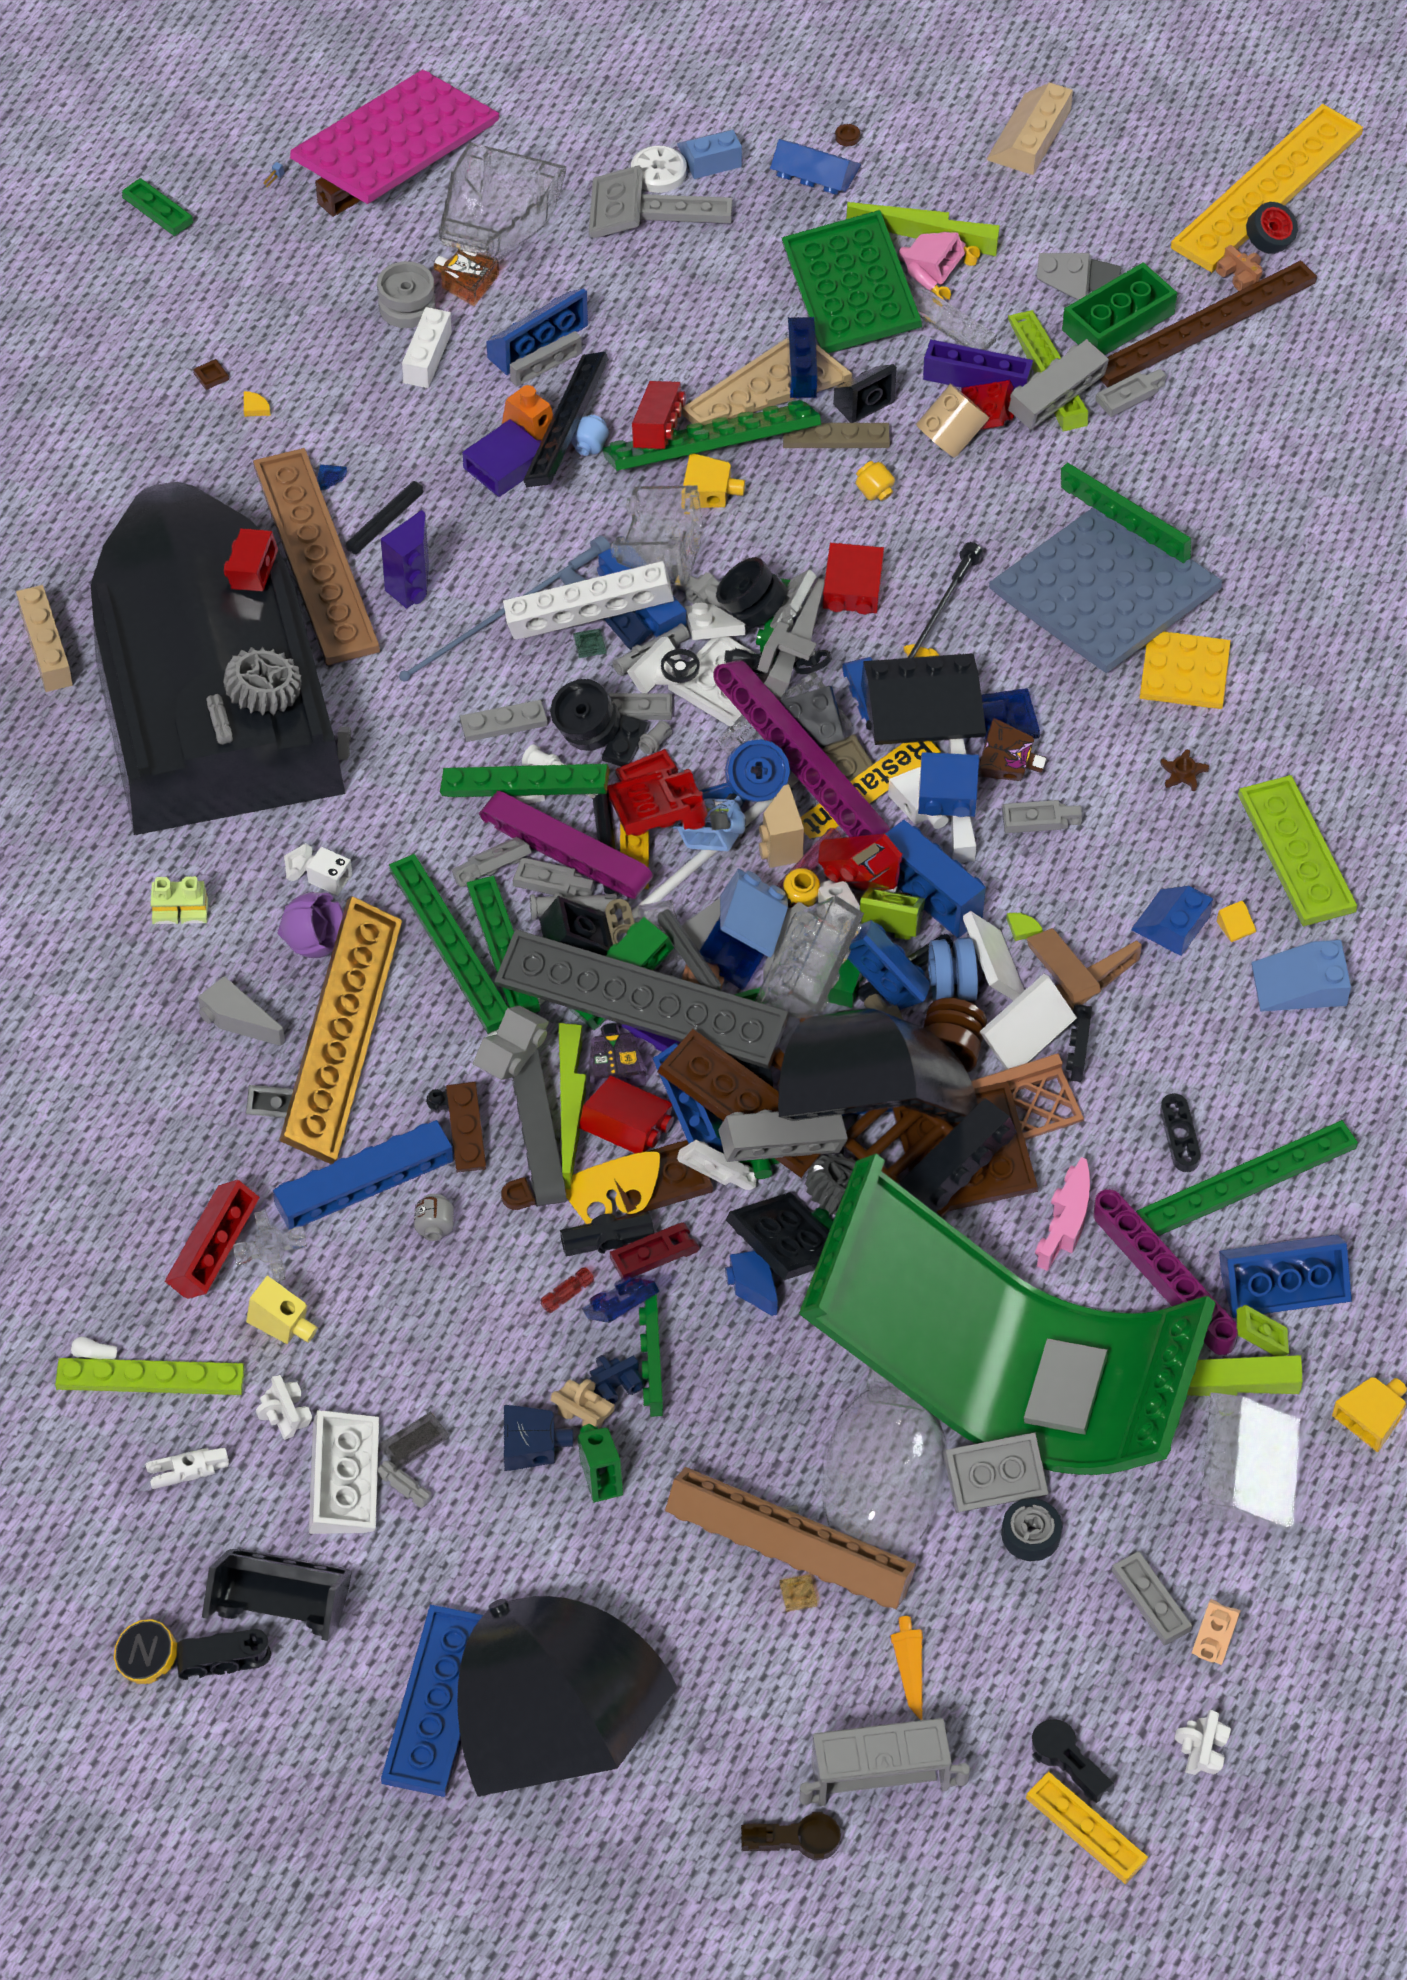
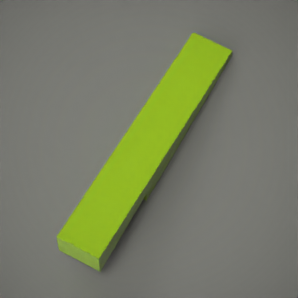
M855 202L847 203L846 219L880 210L889 233L916 239L921 234L958 233L960 240L966 243L965 246L967 248L969 246H976L982 254L996 256L1000 225L949 220V212Z
M1033 310L1008 315V320L1027 359L1033 360L1032 369L1035 374L1046 370L1054 359H1061ZM1079 395L1054 412L1063 432L1088 426V410Z
M559 1023L562 1176L565 1189H571L580 1136L579 1124L583 1105L585 1104L587 1087L586 1074H578L583 1043L582 1025Z
M1301 1355L1198 1360L1195 1374L1188 1389V1396L1237 1397L1238 1392L1300 1395L1303 1383Z

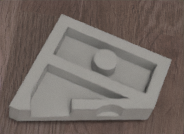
M1039 253L1037 279L1079 300L1088 295L1090 253Z

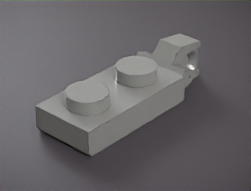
M1161 369L1148 375L1138 372L1096 394V402L1110 417H1113L1154 396L1159 388L1165 386L1166 375Z
M807 570L790 580L787 586L786 598L782 606L774 614L770 624L771 628L775 629L780 621L789 625L787 632L794 626L792 618L800 613L803 608L802 602L813 590L812 584L816 575L811 570Z
M1059 800L1002 805L1005 833L1061 830L1068 828V825H1081L1082 823L1081 805L1066 806L1065 804H1059Z
M515 837L468 858V862L451 870L456 884L463 887L467 886V882L474 881L482 875L487 876L496 873L499 867L520 862L522 857L531 854L528 843Z
M523 857L520 859L513 878V886L551 895L559 893V895L562 894V897L593 895L594 880L582 878L581 874L576 873V869Z

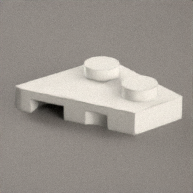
M699 602L692 606H685L686 619L692 640L745 635V624L713 604Z

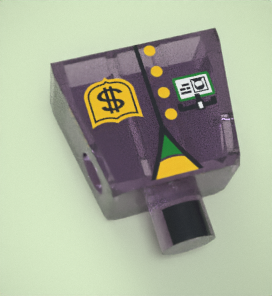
M614 1023L603 1025L601 1027L602 1036L591 1038L590 1092L597 1091L610 1075L633 1086L646 1085L645 1065L633 1034H619L618 1025Z

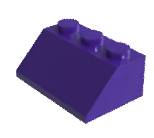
M423 510L381 538L385 591L406 609L413 604L421 603L427 595L429 558L426 514Z

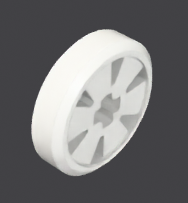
M667 146L644 148L636 153L631 162V167L640 165L642 168V189L649 192L663 193L672 191L684 182L687 175V163L684 156L679 151Z

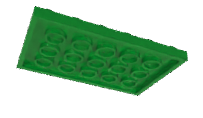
M880 210L781 237L818 346L825 352H835L922 327L919 312Z

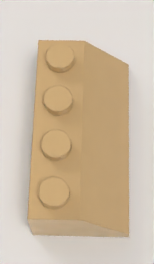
M1049 82L1025 93L989 153L987 160L1034 175L1071 111L1073 90Z

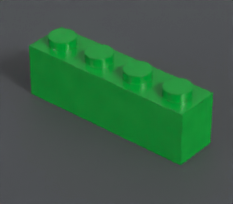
M643 917L639 922H635L630 926L627 935L619 943H615L609 948L606 957L654 970L674 949V946L666 934ZM569 1008L572 1013L593 1031L606 1020Z

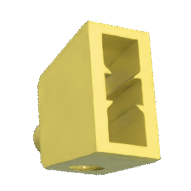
M269 1276L265 1277L249 1299L246 1322L286 1344L290 1342L294 1335L309 1343L318 1329L317 1326L305 1319L306 1303Z

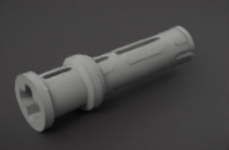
M554 893V896L550 897L530 895L531 920L541 917L556 897H562V894ZM617 894L568 896L563 898L598 912H605L607 904L617 899Z

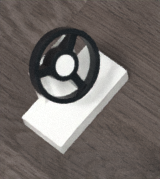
M661 637L627 673L640 692L648 693L655 685H677L678 683L691 681L699 673L700 662L697 655L692 651L675 649L669 637ZM679 654L687 655L694 660L687 662L681 659ZM697 664L695 671L692 674L686 676Z

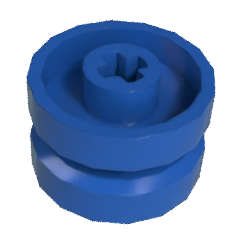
M762 739L747 741L734 748L727 758L724 770L726 783L731 791L742 800L754 803L774 798L781 788L787 785L790 775L789 761L783 750L773 742ZM759 766L762 771L761 775L756 777V774L751 773L752 767Z

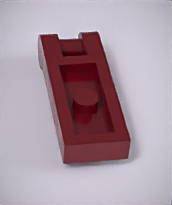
M682 1222L610 1251V1259L622 1281H626L683 1256L687 1257L699 1251V1246L695 1239L690 1238V1230L686 1223ZM678 1240L679 1244L673 1245L671 1241Z

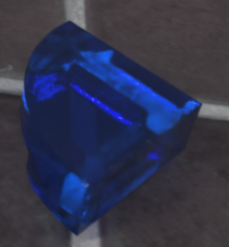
M320 464L317 477L320 490L329 489L330 486L340 481L342 482L347 475V467Z

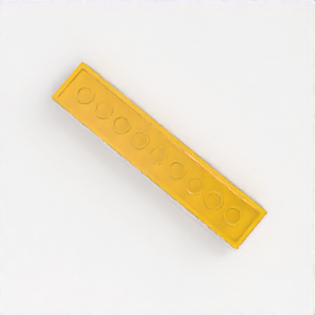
M1321 104L1171 241V249L1212 273L1216 269L1217 262L1224 257L1226 247L1232 245L1238 249L1249 239L1246 224L1248 217L1256 209L1267 202H1279L1285 206L1362 135L1363 126Z

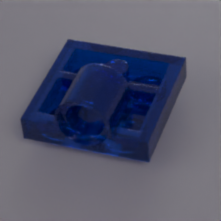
M1028 688L981 694L986 727V737H982L984 745L993 718L1032 736L1034 739L1040 737V729Z
M720 916L699 949L706 962L718 965L720 969L719 976L725 977V980L742 990L747 986L764 957L763 953L720 930Z

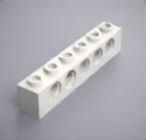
M661 561L504 600L503 603L510 632L514 639H521L672 602L674 598L669 575L664 562Z

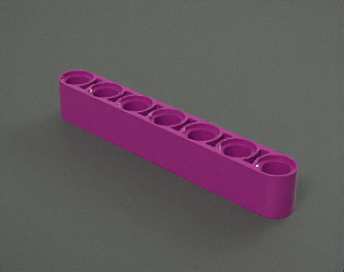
M497 791L479 812L480 818L485 823L490 822L495 825V829L511 838H520L534 850L569 868L576 869L577 872L630 899H636L653 878L650 869L641 862L504 792Z
M1111 1189L1100 1191L1096 1195L1093 1218L1171 1306L1204 1296H1209L1216 1303L1204 1343L1215 1354L1227 1355L1234 1350L1238 1335L1235 1321L1118 1192ZM1122 1228H1127L1131 1231H1125ZM1142 1249H1146V1250H1149L1150 1252H1143V1251H1141V1250H1142ZM1160 1271H1167L1169 1273L1165 1274L1161 1273ZM1179 1292H1185L1189 1295H1182ZM1218 1335H1224L1227 1339L1220 1338Z

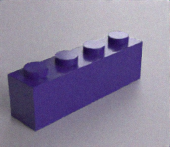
M930 339L924 357L923 380L946 385L951 383L961 388L1010 380L1014 391L1018 386L1023 387L1030 381L1033 360Z

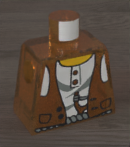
M459 249L450 260L438 256L434 263V270L441 273L442 288L470 305L475 306L499 276V258Z

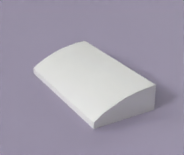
M317 1410L313 1421L309 1534L367 1533L375 1531L379 1417Z

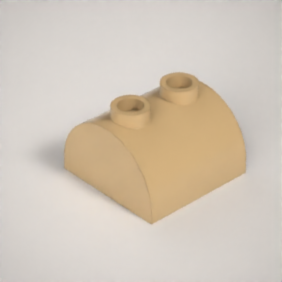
M950 383L916 423V426L940 448L955 458L990 417Z

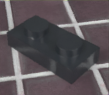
M622 715L619 730L607 744L602 754V761L621 767L631 763L639 748L640 737L646 734L649 728V722Z

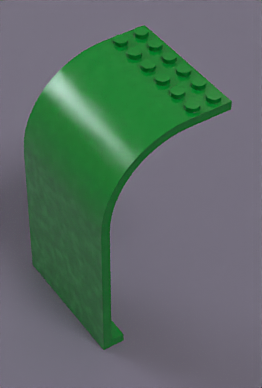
M873 1154L856 1161L799 1311L800 1316L951 1429L975 1444L1036 1433L1043 1469L1077 1475L1111 1474L1167 1459L1171 1451V1443L1180 1422L1179 1418L1183 1405L1188 1397V1389L1196 1371L1198 1357L1204 1346V1338L1212 1320V1313L1216 1303L1209 1296H1204L1169 1308L1145 1313L1107 1312L1061 1300L1023 1281L884 1174L881 1170L885 1160L878 1154ZM1047 1339L1106 1349L1108 1352L1085 1435L1024 1422V1415Z

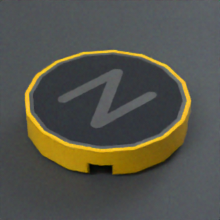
M153 1619L140 1620L129 1625L120 1634L114 1650L116 1668L129 1681L137 1684H151L157 1681L156 1678L162 1674L165 1675L172 1668L177 1655V1642L172 1632L163 1623Z

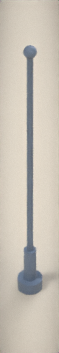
M599 535L590 541L591 548L569 561L567 567L524 595L539 592L560 578L567 569L576 571L597 557L598 554L610 549L611 545L605 537ZM503 608L410 670L401 671L399 674L400 680L408 681L410 675L504 615L505 609Z

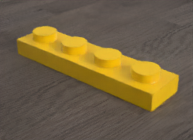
M1049 1771L1027 1793L1026 1799L1125 1885L1147 1863V1855Z

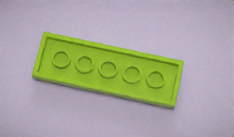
M1292 775L1239 788L1238 797L1302 926L1356 913L1357 904Z

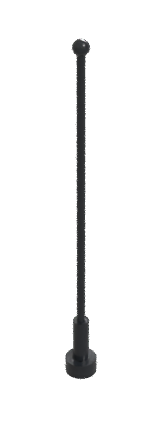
M973 542L964 544L959 553L961 562L952 575L953 581L908 658L915 657L957 583L962 582L970 566H975L980 562L984 553L978 544ZM868 720L866 722V728L872 731L870 721Z

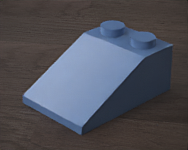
M738 868L720 895V930L771 958L788 909L786 893L776 885L769 886L765 884L755 873L751 871L744 872Z
M1341 940L1310 942L1251 963L1260 1012L1347 1006L1351 985Z

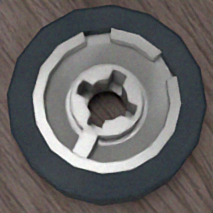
M1035 1498L1021 1499L1012 1504L1005 1512L1001 1529L1003 1544L1009 1553L1018 1559L1030 1562L1043 1560L1051 1556L1059 1547L1063 1528L1061 1516L1046 1501ZM1028 1527L1036 1528L1032 1532H1028Z

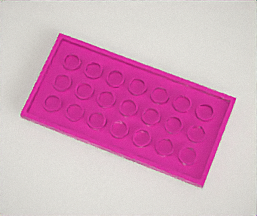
M422 69L291 149L290 159L369 204L491 127L499 120V113Z

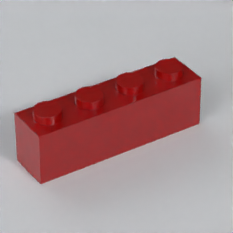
M649 381L632 422L633 448L665 449L668 440L673 438V429L677 428V418L681 417V410L686 402L685 391H681V382Z
M240 1180L218 1185L167 1275L165 1282L187 1299L207 1294L260 1197Z

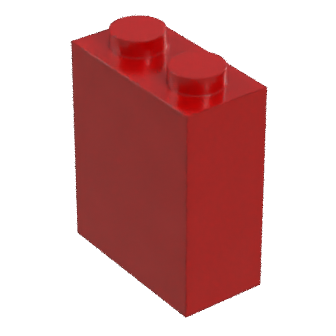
M830 542L823 592V609H830L833 612H840L842 610L855 611L863 615L877 613L884 547Z
M610 1075L583 1105L579 1128L635 1154L646 1152L650 1147L654 1148L658 1143L660 1135L670 1130L674 1117L671 1116L673 1106L667 1100Z

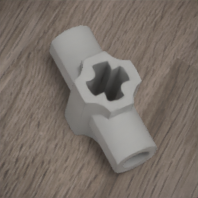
M705 572L704 575L696 578L689 574L681 573L677 578L676 589L685 592L686 598L692 604L703 602L711 603L722 609L724 608L716 598L720 582L715 579L714 575Z

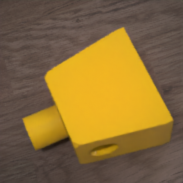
M698 454L689 455L682 488V507H725L728 494L744 495L745 480L731 478V464L729 462Z
M1371 1377L1335 1402L1332 1416L1378 1452L1404 1415L1407 1404L1401 1397L1407 1392V1387L1398 1378H1393L1385 1386L1377 1378Z

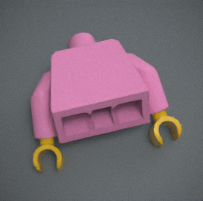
M941 232L919 235L911 247L900 248L898 257L901 262L906 263L909 275L928 292L932 291L935 294V303L944 306L945 300L943 297L950 300L951 292L948 287H938L937 284L944 283L963 256V261L966 265H976L977 259L980 256V250L976 246H969L967 248L965 246L966 243L960 240L958 233Z

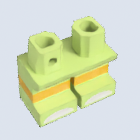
M196 876L185 877L179 882H170L167 877L155 878L151 888L152 924H178L179 906L181 910V924L207 923L208 897L204 881H198Z

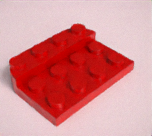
M665 768L607 786L609 798L627 836H639L655 827H669L679 820L685 830H696L706 825L705 818L708 812L702 791L699 792L690 769L672 774L671 768Z

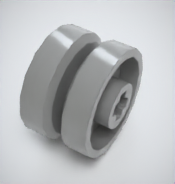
M408 261L397 262L383 269L377 279L378 306L382 319L398 328L417 327L425 307L435 309V287L431 271L424 265Z

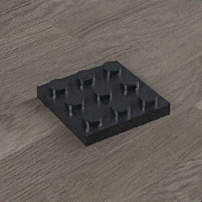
M791 1192L732 1210L725 1219L735 1232L784 1281L816 1269L815 1264L819 1261L829 1231Z

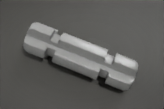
M219 694L210 695L206 700L217 741L222 745L230 743L233 737L226 710L223 706L222 696Z
M384 1461L377 1470L378 1476L385 1482L389 1480L393 1488L406 1498H412V1502L418 1507H425L432 1498L431 1492L423 1486L418 1487L419 1483L401 1469L396 1470L397 1466L390 1461Z

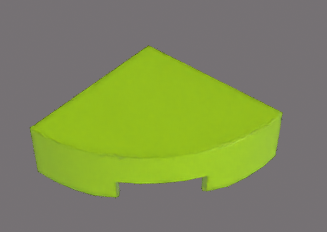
M1007 913L1006 920L1015 941L1027 939L1043 932L1041 925L1034 918L1026 914Z

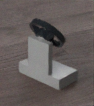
M779 621L764 646L757 670L768 673L781 650L800 657L793 665L797 674H809L824 668L831 662L832 656L828 650L814 651L817 643L787 632L789 625ZM822 656H827L823 661L818 663L821 660L820 658ZM802 665L811 666L807 668H799Z

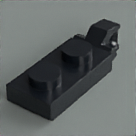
M1075 1004L1073 1013L1077 1018L1072 1024L1076 1029H1071L1069 1046H1075L1074 1053L1068 1052L1066 1070L1072 1071L1070 1081L1081 1082L1084 1073L1092 1006Z

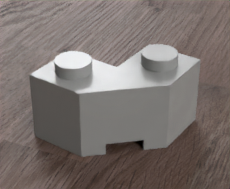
M522 1006L507 1008L497 1034L483 1037L472 1064L501 1080L515 1077L537 1048L545 1041L547 1037L546 1028L549 1021Z

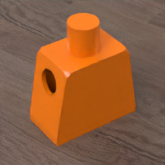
M525 385L506 399L502 423L511 419L518 426H523L534 439L542 441L553 418L552 408L547 401L536 394V389L533 386Z

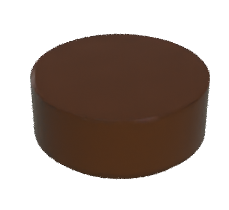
M842 124L835 131V140L842 146L856 145L860 140V130L855 125Z

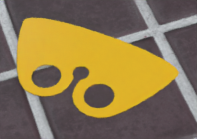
M658 1152L632 1154L573 1174L571 1189H565L566 1198L586 1224H590L593 1220L587 1215V1209L593 1202L603 1203L605 1214H612L613 1206L611 1200L606 1196L607 1192L612 1189L617 1192L615 1202L618 1209L623 1213H627L617 1188L616 1180L625 1193L629 1190L640 1192L641 1201L636 1206L637 1209L627 1214L637 1213L647 1206L652 1196L659 1171L660 1154Z

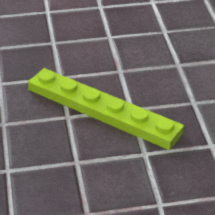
M59 1358L55 1387L56 1390L242 1395L244 1363Z

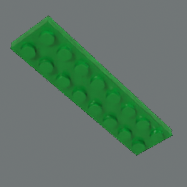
M795 400L789 402L788 406L785 407L768 406L762 409L763 412L754 414L753 412H742L732 419L720 417L713 419L712 423L702 426L701 423H693L687 425V429L678 431L673 429V438L668 440L665 449L633 448V441L625 442L624 440L611 442L608 447H603V454L610 465L616 471L821 425L820 414L806 402Z

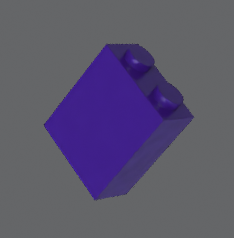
M509 419L462 452L463 468L495 495L500 497L523 481L541 441L534 439L523 426H518Z

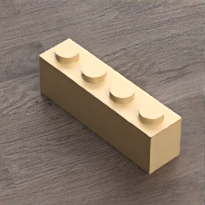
M43 585L16 591L19 610L45 692L73 686L69 664Z

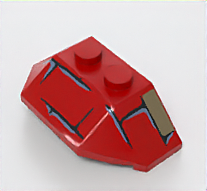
M886 834L822 840L819 846L818 863L824 869V874L835 883L844 881L850 888L867 891L868 888L887 890L894 889L898 884L900 862L902 861L903 854Z

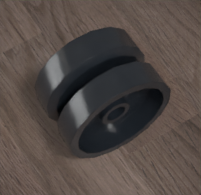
M752 557L739 562L727 572L717 588L716 598L727 611L732 613L733 617L745 624V628H754L765 623L779 610L786 598L787 587L776 574L771 572L769 566L762 559Z
M577 679L567 683L558 690L551 703L550 714L552 722L568 743L580 750L593 751L604 747L614 738L619 730L621 717L618 707L605 689L591 679Z

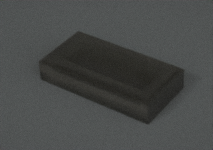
M430 1411L381 1442L379 1447L388 1460L397 1466L396 1470H399L447 1440L449 1433Z

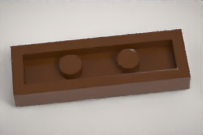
M476 1082L446 1085L456 1173L485 1170L486 1162Z

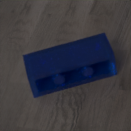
M788 317L787 348L790 398H816L817 358L814 317Z

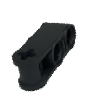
M259 1629L219 1633L202 1638H187L177 1642L176 1661L178 1677L183 1680H188L190 1676L199 1675V1678L207 1675H223L225 1671H227V1674L240 1670L259 1668L266 1665L271 1658L267 1635Z

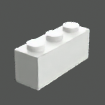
M425 307L402 362L403 383L429 388L452 333L451 312Z

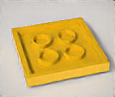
M1163 631L1146 644L1139 699L1222 709L1231 640Z

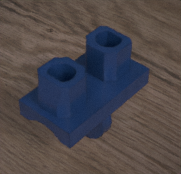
M603 1355L596 1358L597 1368L590 1371L591 1378L589 1379L595 1383L594 1393L615 1404L618 1401V1395L614 1389L622 1385L628 1395H633L643 1389V1381L639 1374V1364L634 1355L621 1362L617 1357L610 1361Z

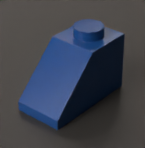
M755 1251L731 1254L730 1267H725L727 1285H733L735 1295L771 1316L777 1315L778 1299L769 1264Z

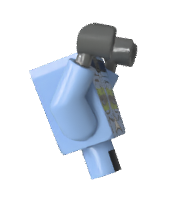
M730 793L725 799H705L708 815L705 818L706 825L696 830H685L680 820L676 821L674 825L669 826V828L678 829L686 847L690 849L729 851L739 834H743L745 831L746 818L740 809L742 800L734 793Z

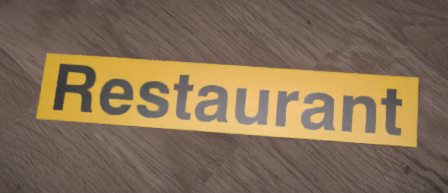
M932 741L902 743L850 782L870 804L888 791L890 778L921 767L922 752L940 753L941 751ZM820 803L800 817L804 833L810 839L825 836L839 826Z

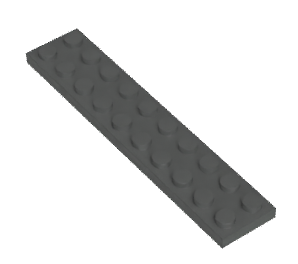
M517 929L514 931L494 981L497 986L679 1042L694 1029L732 1058L770 1069L790 1016L789 1012Z

